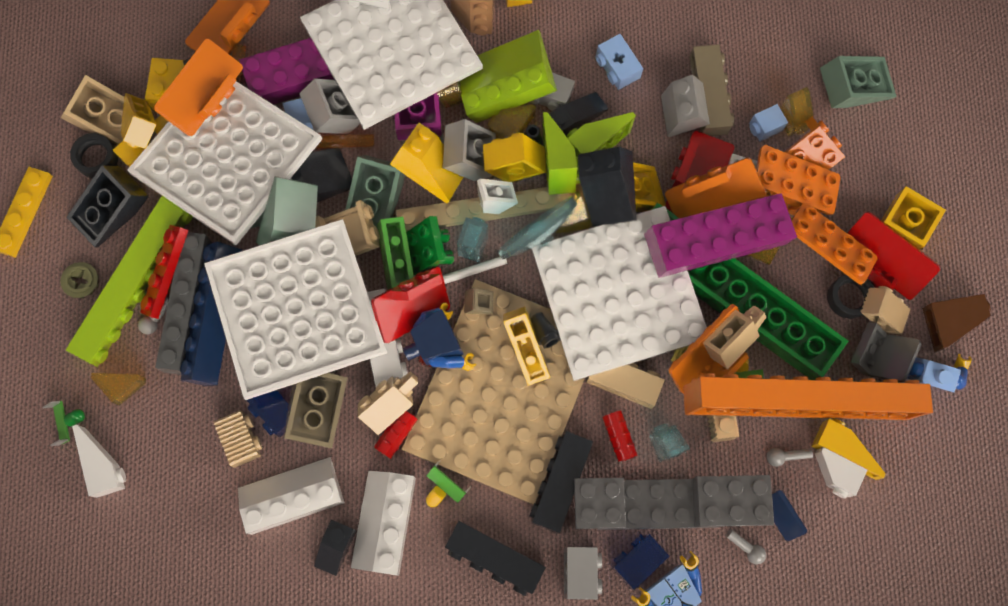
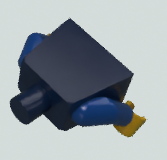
M443 303L440 309L434 308L422 312L415 322L414 328L410 331L414 343L402 348L407 360L410 361L421 355L426 365H431L432 367L472 370L476 364H470L468 360H471L474 355L468 353L464 358L462 357L464 353L448 321L453 311H445L448 304Z

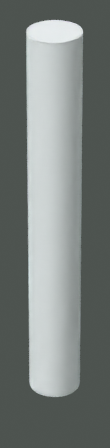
M505 255L442 275L444 283L447 284L505 265L507 260Z

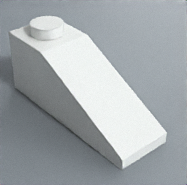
M79 425L72 426L88 495L98 498L125 489L126 475L123 468H120L118 463L86 428Z

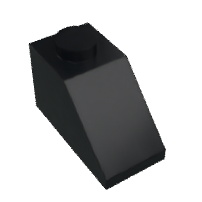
M331 520L320 543L314 567L337 576L357 530Z

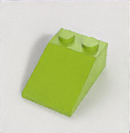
M543 112V146L545 147L549 195L576 193V184H580L578 157H576L575 148L549 113Z
M631 112L587 123L579 129L574 128L567 135V138L575 148L576 157H578V154L616 146L630 134L636 115Z

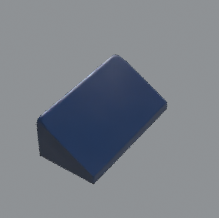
M774 491L772 493L774 523L784 539L791 541L806 534L808 530L783 491Z

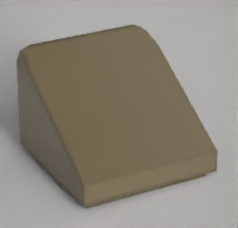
M478 288L466 290L464 313L493 314L494 291Z

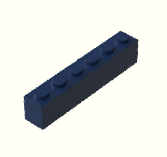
M215 242L208 244L203 251L202 257L204 262L202 270L198 275L199 287L194 297V313L189 321L191 328L189 338L185 343L186 354L180 368L182 374L180 381L202 386L218 385L226 336L204 263L241 252L243 249Z

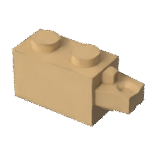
M753 306L744 314L735 309L703 342L710 358L728 370L759 337L757 330L766 319L765 313L756 306Z
M410 371L401 379L399 377L395 379L392 376L387 381L383 380L380 382L370 396H364L358 403V417L379 435L413 405L412 389L418 384L417 376Z

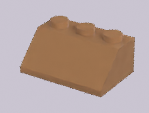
M450 0L451 12L470 33L477 35L492 34L494 0Z

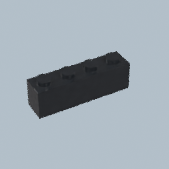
M567 431L564 437L559 435L554 448L558 450L555 459H550L546 469L547 472H550L547 482L542 480L538 494L542 495L539 504H533L529 517L533 518L531 524L557 534L560 533L574 496V479L581 477L593 441Z
M458 521L445 546L449 550L447 555L458 561H461L462 557L471 561L469 565L471 568L481 573L486 569L493 573L492 579L503 585L505 581L514 584L512 590L526 596L527 592L530 594L534 593L546 568Z

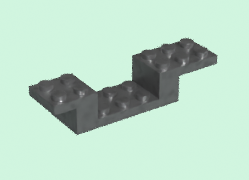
M770 475L697 476L693 479L624 480V478L574 479L576 529H676L774 525Z

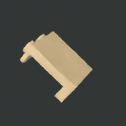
M361 200L356 201L355 207L327 218L316 216L315 228L343 219L355 256L380 247L378 239H380L379 231L374 226L372 220L374 218L373 210L370 205Z

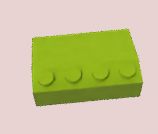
M539 30L477 55L483 64V69L460 80L461 96L466 115L476 123L557 91Z

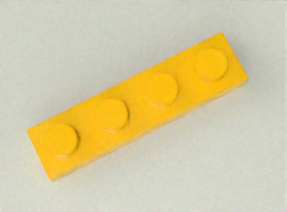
M28 167L0 227V253L16 258L53 177L50 173Z

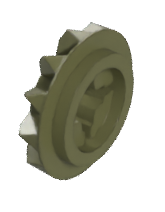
M85 262L73 263L62 273L61 287L70 297L84 299L85 296L93 294V290L98 287L99 276L96 269ZM83 275V278L87 281V283H81L78 286V283H76L73 280V278L80 279Z

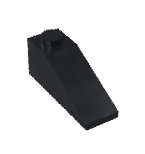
M594 92L560 106L549 113V115L567 137L574 128L579 129L584 124L591 122L608 111L609 108L597 92Z

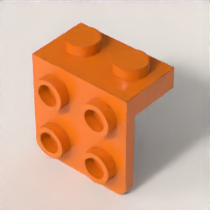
M813 116L805 122L811 131L785 151V153L828 170L845 158L839 149L843 145L835 136L830 138L827 134L830 131L822 120L817 122Z

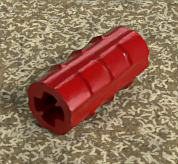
M616 411L603 416L605 429L608 432L618 463L638 456L622 411Z
M405 411L379 436V440L374 445V448L391 459L395 452L399 450L398 448L418 419Z

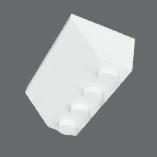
M331 457L238 488L239 511L245 532L251 535L345 503Z
M368 471L351 568L399 576L416 480L414 476Z

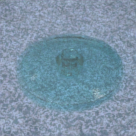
M569 196L533 220L497 250L501 259L519 255L539 244L542 247L547 245L554 239L552 234L564 224L578 203L573 196Z

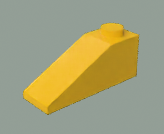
M126 93L124 96L121 125L123 141L133 148L142 147L146 149L156 127L155 119L146 100Z
M524 306L503 314L504 325L528 386L550 378L526 307Z
M835 418L822 422L811 447L815 449L825 447L867 469L865 475L875 480L885 477L886 473L854 432L845 427L846 424Z

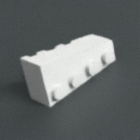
M380 289L367 292L370 299V303L374 297L386 292L387 290ZM401 339L384 343L387 353L370 359L376 387L383 380L387 381L392 376L395 379L397 377L401 379L408 373L406 363L400 360L399 353H403Z

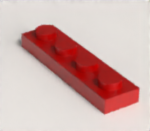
M170 225L169 229L166 230L162 249L156 257L154 273L148 281L149 287L146 296L141 301L140 313L159 319L188 233L187 229Z

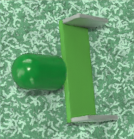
M52 401L43 406V408L53 407L59 440L50 446H59L70 441L67 426L72 427L81 423L85 419V413L81 409H75L65 415L63 402Z

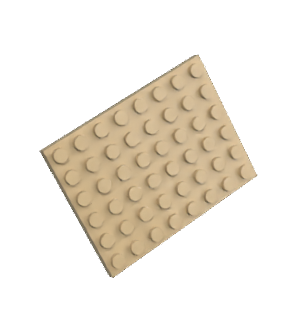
M475 279L472 288L494 291L493 314L464 313L463 306L453 332L464 353L462 357L464 358L468 353H472L474 357L468 360L470 364L475 363L476 366L469 371L463 368L448 369L437 367L416 415L418 420L409 432L402 451L434 464L440 460L438 466L533 505L539 495L538 491L542 480H545L547 475L546 469L549 461L556 452L554 448L559 435L562 436L585 378L573 381L560 340L550 348L544 349L540 345L550 378L528 386L504 325L503 314L525 306L529 318L536 313L542 312L557 329L552 311L549 308Z

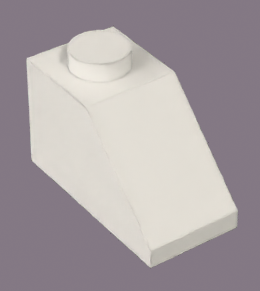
M489 179L477 180V190L483 213L500 214L518 204L512 182Z
M825 447L817 449L815 456L826 486L833 489V493L841 498L846 499L847 497L856 496L867 469Z

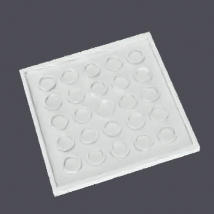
M334 0L300 17L302 24L364 130L483 69V64L443 0H391L389 9L351 0Z
M235 82L233 87L236 89L228 99L224 97L219 103L222 108L215 117L210 115L205 119L193 136H187L168 122L127 171L209 228L237 245L265 211L274 177L290 179L320 143L322 137L240 83Z
M665 206L637 214V221L610 225L604 224L532 247L573 381L689 346L707 328L688 271L658 278L644 233L652 225L670 221Z
M343 219L204 263L245 400L387 353Z

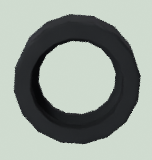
M89 133L79 137L73 143L70 150V160L74 167L89 178H93L102 165L116 166L118 156L114 153L113 149L115 146L110 140L97 133ZM93 145L104 146L107 150L105 160L95 167H86L82 162L84 152Z
M844 274L835 280L828 289V304L832 311L842 318H858L863 315L860 310L863 309L864 303L859 308L850 309L840 301L838 290L844 284H854L862 291L864 301H866L865 297H867L866 294L869 292L868 289L874 287L868 279L863 284H858Z

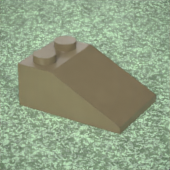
M326 373L293 384L284 439L332 448L348 377Z

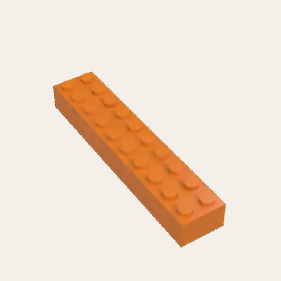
M705 373L683 386L685 415L910 420L933 413L930 384H920V380L904 381L905 383H898L897 379L876 382L874 378L861 379L860 382H853V378H840L838 381H831L830 377H818L816 380H808L807 376L793 377V380H786L785 376L781 375L771 376L770 379H762V375H749L747 378H739L738 374H727L722 378L715 377L713 373Z

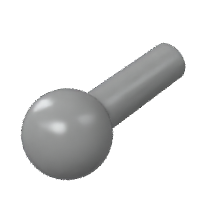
M169 297L165 298L159 319L167 311ZM145 316L140 319L138 328L143 334H152L157 329L159 319Z
M772 448L768 451L766 458L770 465L779 467L785 461L813 458L812 448L793 451Z
M732 529L727 532L726 537L747 553V558L751 563L758 565L765 561L766 551L762 546L751 545Z

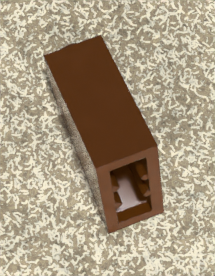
M985 294L934 302L922 308L934 352H939L949 347L991 316V306L986 300Z

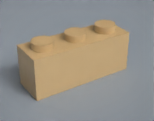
M631 363L589 376L586 383L652 409L657 402L665 380L660 378V374L651 370L644 372L638 369V365Z

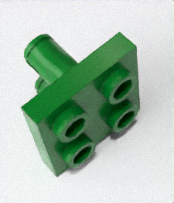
M437 216L427 217L406 232L414 276L439 264L450 265L454 262V256H448L453 255V251L444 250L442 244L449 241L450 235H443L449 233L448 229H439Z

